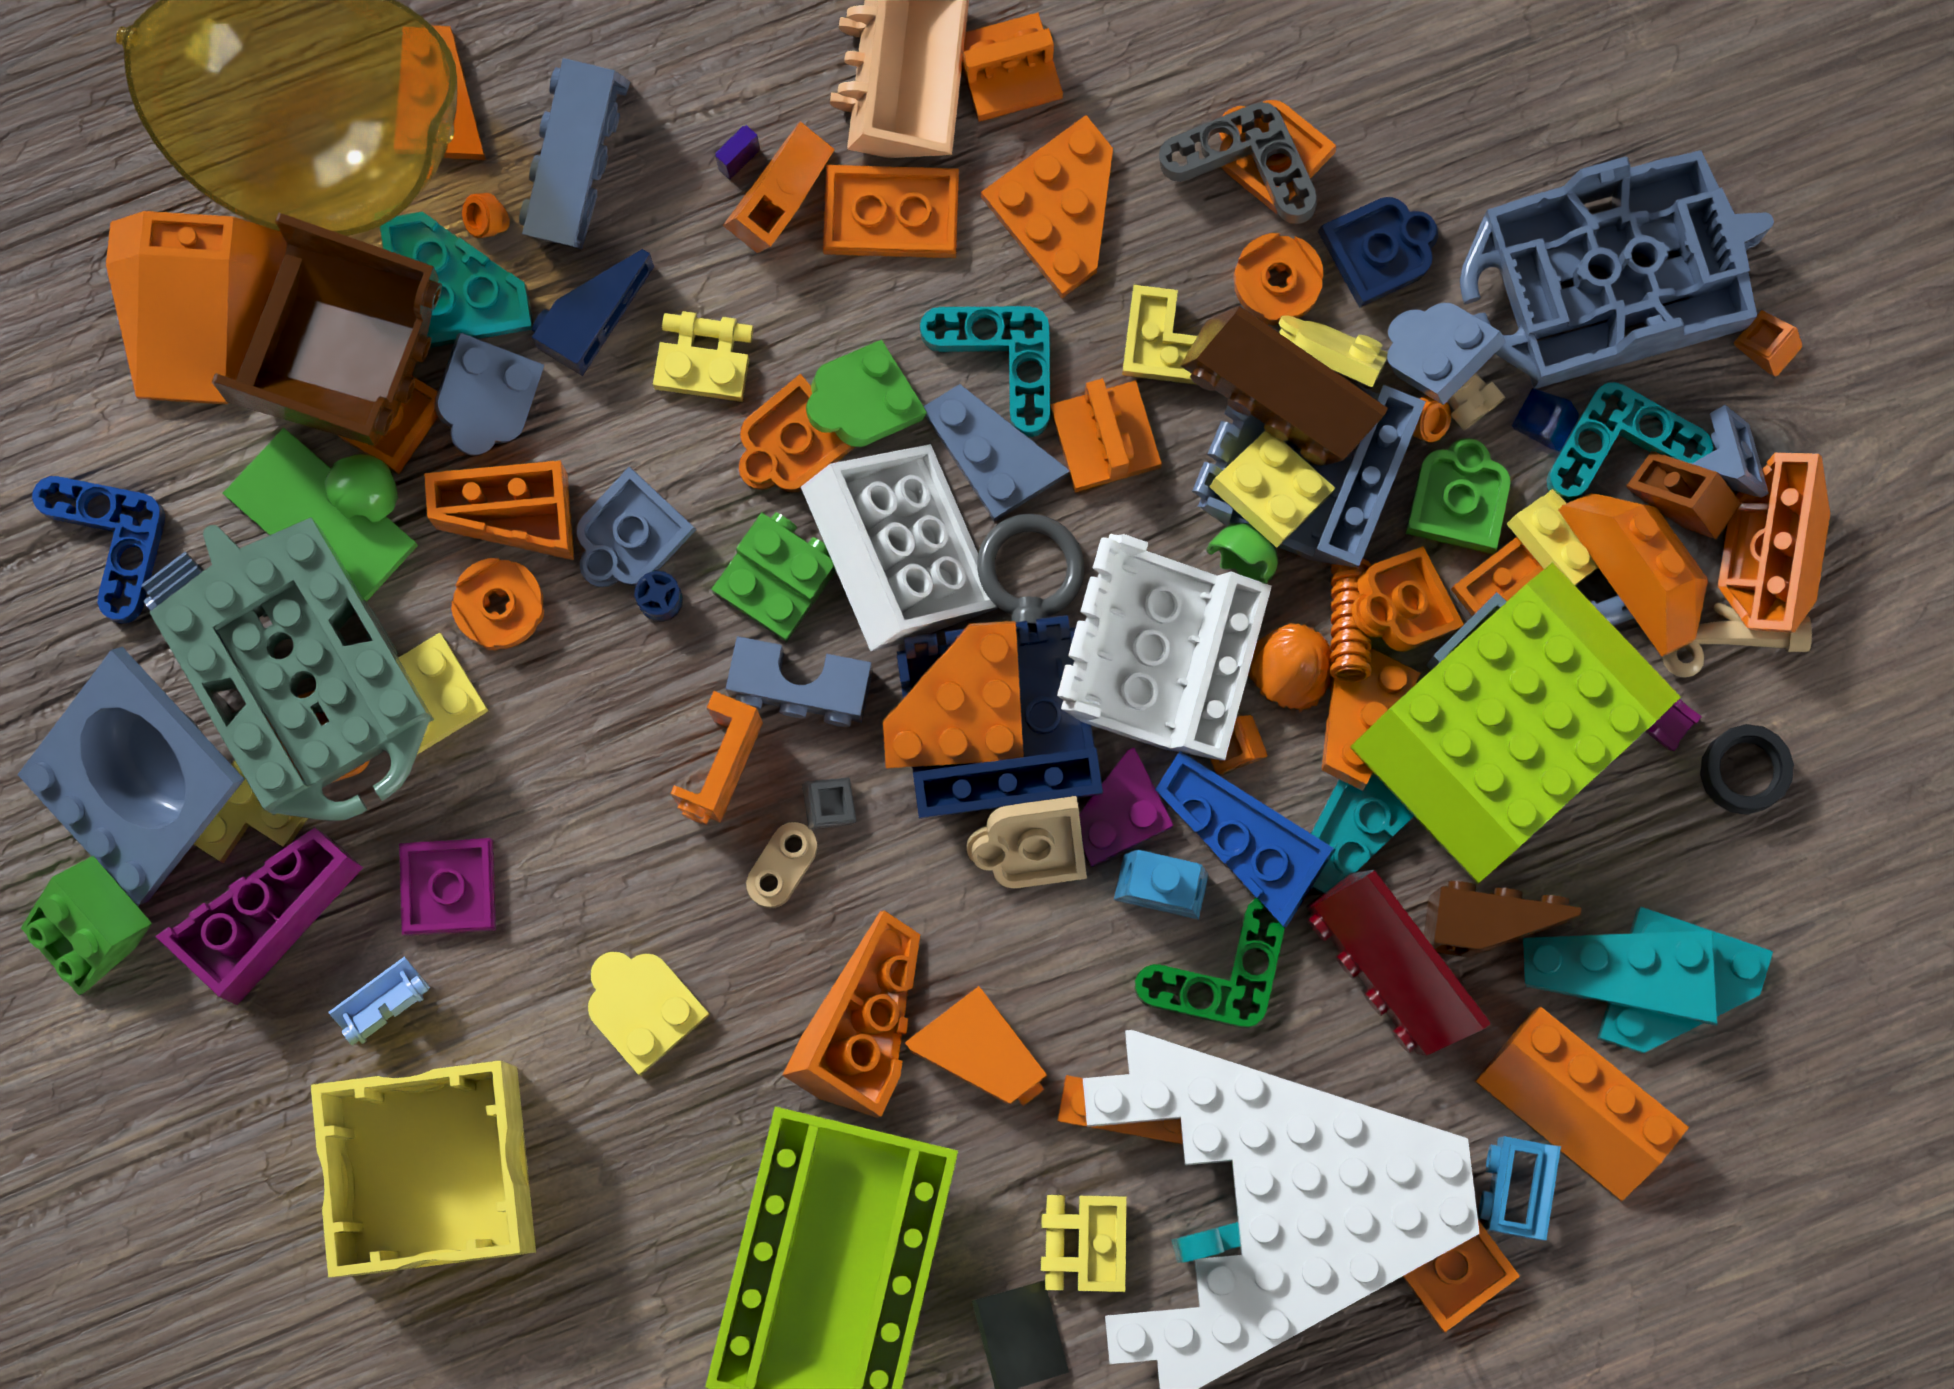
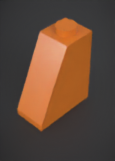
M980 986L905 1042L911 1053L1009 1106L1017 1100L1022 1106H1025L1045 1090L1040 1082L1047 1078V1074Z

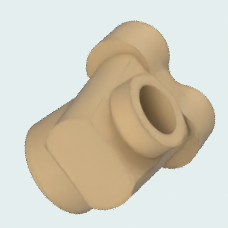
M1475 373L1447 403H1450L1454 409L1451 416L1465 431L1481 417L1497 407L1506 397L1493 382L1487 385Z

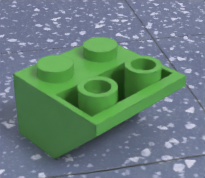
M91 856L51 878L21 926V929L27 935L30 943L38 948L55 967L60 978L67 982L80 996L138 946L152 923L94 856Z

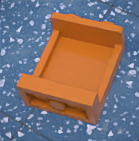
M713 691L707 705V710L714 723L728 729L700 793L695 794L674 785L670 793L678 804L677 809L682 811L681 815L703 825H707L709 819L721 823L763 725L757 708L716 691Z

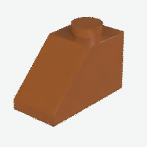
M1654 451L1650 452L1627 484V488L1649 505L1657 507L1662 514L1682 528L1717 539L1741 505V502L1718 472Z

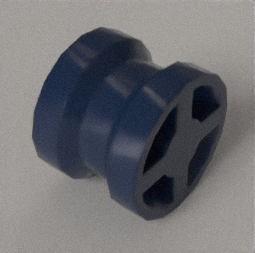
M664 571L646 573L635 586L634 596L641 612L652 621L665 622L671 620L682 608L683 596L681 589L672 575Z

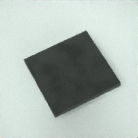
M1045 1280L972 1301L995 1389H1018L1069 1373L1048 1291L1045 1290Z

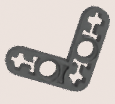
M1260 102L1249 105L1166 140L1160 148L1159 161L1161 171L1165 177L1178 182L1192 179L1251 155L1273 204L1283 220L1292 224H1300L1311 219L1315 213L1317 195L1313 183L1280 112L1269 103ZM1261 118L1264 123H1269V131L1262 133L1259 128H1254V120ZM1238 125L1242 126V133H1246V141L1243 143L1240 141V133L1236 127ZM1220 132L1228 134L1233 139L1232 146L1226 151L1221 152L1211 149L1208 145L1210 137ZM1196 142L1201 144L1204 159H1199V151L1196 152L1195 150ZM1179 151L1182 156H1187V164L1179 166L1176 161H1172V153ZM1280 153L1288 156L1292 164L1285 172L1277 173L1267 167L1266 161L1268 158ZM1293 181V189L1299 199L1305 198L1303 208L1297 209L1294 204H1288L1289 190L1286 186L1288 183Z

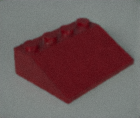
M1375 870L1350 873L1306 906L1312 914V917L1308 919L1312 929L1324 942L1330 938L1340 951V954L1336 956L1340 966L1352 979L1357 975L1368 988V991L1364 993L1366 1000L1380 1016L1387 1013L1397 1027L1392 1031L1394 1037L1408 1053L1415 1050L1418 1055H1430L1485 1029L1491 1024Z

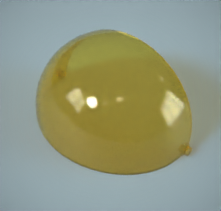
M159 0L143 12L132 25L128 27L121 26L116 34L117 44L122 45L124 49L125 74L134 107L144 128L164 157L187 181L211 200L236 215L273 230L280 231L275 223L278 212L345 236L363 233L385 224L406 209L429 184L437 172L448 145L454 136L458 86L456 66L452 53L444 39L432 25L412 9L396 0Z

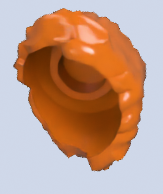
M1290 623L1275 629L1257 641L1248 676L1260 688V694L1266 696L1269 701L1277 702L1278 706L1282 708L1287 706L1290 710L1295 708L1302 712L1312 706H1317L1319 699L1324 696L1327 688L1330 686L1332 650L1328 641L1321 633L1316 632L1314 628H1310L1305 624Z

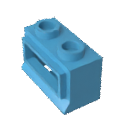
M1505 1136L1498 1138L1497 1145H1490L1486 1159V1172L1492 1173L1490 1191L1482 1192L1478 1210V1218L1485 1220L1484 1228L1486 1231L1533 1240H1547L1561 1146ZM1515 1151L1536 1154L1526 1224L1504 1220Z

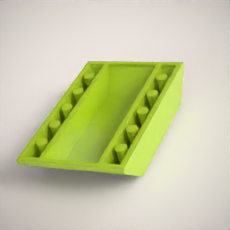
M1552 562L1390 707L1350 748L1468 875L1479 884L1650 728L1681 696Z
M775 1106L705 1388L903 1389L950 1192L958 1150Z

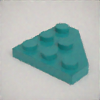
M423 211L379 219L383 249L434 266L439 277L438 282L442 283L441 294L436 307L432 311L427 336L431 337L430 348L454 344L459 333L476 339L532 330L533 319L528 288L525 282L504 270L460 237L445 229Z
M1639 907L1636 910L1629 934L1707 931L1709 929ZM1712 931L1717 1016L1761 994L1773 951ZM1608 1002L1597 1039L1642 1054L1703 1023L1683 1017L1676 1018L1662 1015L1654 1011L1613 1005Z

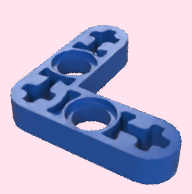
M48 476L41 479L33 490L32 500L35 507L46 517L57 521L114 532L98 593L97 604L100 611L111 621L118 624H127L134 621L140 616L147 595V591L142 587V584L151 578L165 524L163 507L153 497L144 493L59 476ZM57 488H59V491L64 496L76 499V508L70 503L56 502L54 508H52V505L46 501L47 494H55ZM96 496H107L110 500L109 512L101 518L90 517L88 513L89 502ZM122 505L127 510L141 512L144 505H146V509L153 516L151 520L144 519L141 526H139V522L133 517L121 514ZM130 547L140 548L143 553L141 565L134 570L123 569L120 564L122 553ZM117 575L128 580H137L135 586L128 582L126 583L124 595L131 600L129 606H122L119 613H117V608L110 604L112 597L120 598L124 586L119 580H115Z

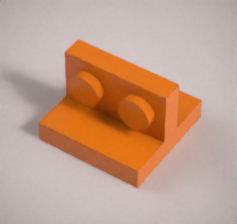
M1038 12L966 32L962 69L978 122L1063 99V91L1053 62L1054 43L1049 28L1043 29Z
M1101 378L1087 382L1084 395L1050 404L1051 415L1067 468L1070 470V478L1075 492L1161 468L1162 463L1136 380L1106 389L1104 379Z

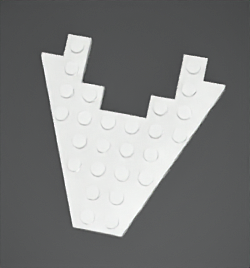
M1134 1030L1125 1031L1129 1074L1083 1078L1087 1127L1180 1119L1185 1165L1232 1161L1242 1255L1195 1260L1199 1307L1105 1316L1109 1365L1157 1361L1160 1389H1199L1480 1234L1468 1138Z

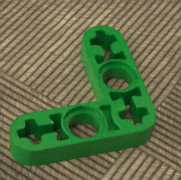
M1255 898L1247 906L1244 913L1230 980L1165 965L1152 964L1144 967L1138 973L1134 982L1136 996L1143 1004L1149 1007L1238 1028L1253 1027L1264 1018L1267 1011L1285 927L1279 921L1268 925L1265 939L1274 938L1273 947L1263 941H1247V932L1256 936L1260 925L1259 920L1253 918V911L1260 912L1264 906L1258 898ZM1259 949L1267 955L1268 967L1264 973L1252 975L1244 969L1242 958L1248 950ZM1158 973L1162 975L1161 982L1163 984L1175 987L1176 977L1184 978L1186 981L1179 992L1180 1005L1170 1003L1174 996L1173 993L1163 991L1158 994L1157 998L1149 997V989L1142 986L1143 979L1151 980L1153 974ZM1237 977L1249 983L1265 984L1263 992L1257 988L1253 989L1251 1004L1258 1006V1012L1250 1013L1247 1020L1239 1018L1240 1011L1233 1008V1001H1240L1244 996L1246 988L1245 985H1236ZM1203 983L1211 988L1213 1002L1208 1008L1196 1009L1189 1004L1187 992L1192 985Z

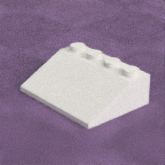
M931 444L831 463L801 486L870 651L905 643L904 637L930 634L998 608L988 598L981 586L977 571L978 552Z

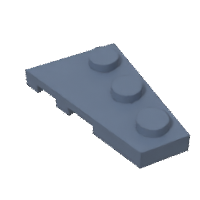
M961 384L923 406L927 412L925 417L994 522L1070 475L1069 469Z

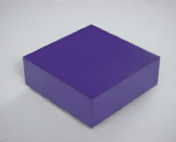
M747 125L742 126L715 153L719 171L729 180L760 151L758 136Z

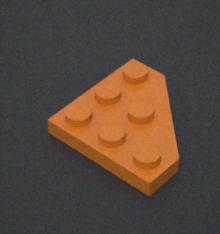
M1087 115L981 192L982 200L1061 298H1064L1095 275L1099 261L1113 147Z
M1016 621L969 624L946 652L920 678L904 699L883 720L886 768L984 763L1024 757Z

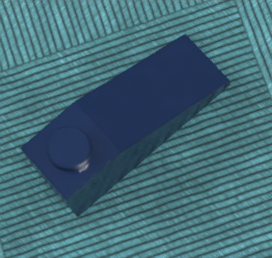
M641 249L558 298L550 310H542L532 327V332H534L532 339L537 349L583 376L653 270L654 264L650 253Z

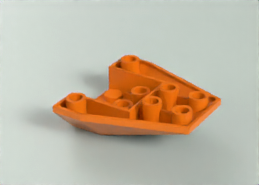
M142 211L110 222L106 268L135 395L138 399L228 404L212 383V379L215 373L234 380L237 379L286 253L287 242L281 231L233 216Z

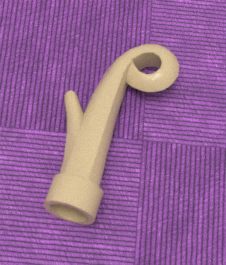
M1716 603L1714 605L1715 612L1730 621L1699 624L1696 639L1684 646L1691 653L1693 660L1690 663H1683L1678 660L1677 651L1680 649L1662 658L1669 672L1678 677L1686 678L1700 672L1704 665V654L1700 644L1784 648L1786 652H1809L1812 641L1811 620L1809 616H1806L1794 633L1749 630L1733 608L1722 603Z

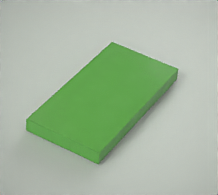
M283 427L222 494L269 535L312 518L324 532L361 596L367 602L415 550L418 544L386 516L377 522H371L363 515H354L351 519H347L327 498L324 482L331 468Z

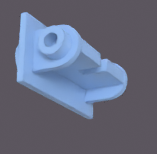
M403 957L330 1010L329 1014L343 1029L342 1034L352 1046L359 1041L364 1044L367 1041V1037L387 1023L386 1020L393 1015L396 1017L416 1001L421 1002L424 1000L422 995L430 987L409 961Z

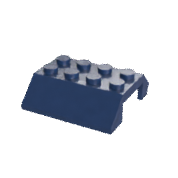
M1068 615L1036 619V633L1028 632L1027 621L1016 622L1024 757L984 763L912 767L919 819L997 809L1008 805L1072 796L1078 798L1103 794L1097 748H1094L1092 727L1062 710L1063 699L1057 696L1065 665L1073 666L1075 661L1068 656L1076 627L1070 628ZM964 629L946 631V645L937 646L936 633L904 637L906 650L897 651L903 699L937 659L954 643Z

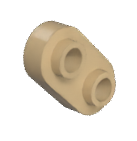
M790 822L780 826L773 834L747 877V891L757 905L769 909L777 908L785 904L793 894L815 859L818 850L816 837L813 831L808 829V826L798 822ZM791 837H798L802 840V848L796 853L788 852L785 848L787 840ZM766 876L776 877L778 880L777 888L771 892L762 890L761 881Z

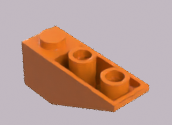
M800 121L723 226L756 253L771 247L797 212L835 149Z

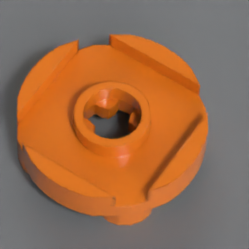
M1280 233L1262 235L1250 242L1243 249L1234 271V289L1237 298L1248 312L1267 325L1279 324L1281 316H1291L1299 319L1314 307L1320 295L1323 279L1322 261L1315 249L1301 238L1295 236L1293 239L1288 236H1280ZM1275 268L1279 273L1284 271L1289 273L1290 276L1286 279V287L1280 288L1279 286H1271L1268 283L1271 278L1269 272L1271 269Z
M499 558L483 559L468 567L460 575L455 585L457 588L454 592L451 610L457 626L469 640L488 650L508 649L521 644L535 632L538 624L543 620L544 608L541 587L533 574L525 566L517 562L500 560ZM493 593H497L499 597L508 595L510 599L505 605L507 610L500 615L496 611L488 613L486 610L491 604L489 596Z

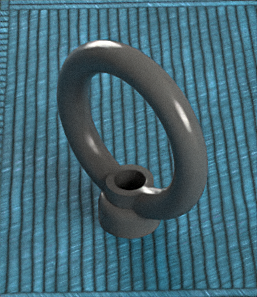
M1022 514L1000 522L983 540L977 559L978 577L988 598L1001 610L1011 614V621H1027L1028 632H1037L1036 619L1048 618V616L1056 614L1067 607L1074 600L1083 583L1085 565L1078 541L1061 523L1043 515ZM1022 532H1037L1048 536L1059 545L1066 558L1067 571L1063 584L1053 595L1046 599L1030 596L1017 598L1007 592L1000 584L995 571L996 555L1002 544L1011 536Z

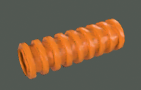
M1363 558L1358 568L1331 564V573L1333 574L1331 577V585L1333 587L1331 589V598L1333 599L1331 602V611L1333 612L1331 614V624L1333 625L1331 627V637L1333 638L1331 640V650L1333 652L1331 653L1332 665L1330 674L1333 678L1347 683L1360 682L1371 676V666L1369 665L1371 663V653L1369 652L1371 650V640L1369 639L1371 636L1366 635L1358 628L1352 615L1353 603L1360 596L1358 578L1362 572L1372 566L1369 561Z

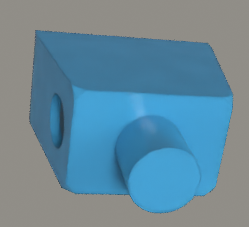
M1135 850L1123 856L1114 900L1199 920L1209 874L1203 865Z

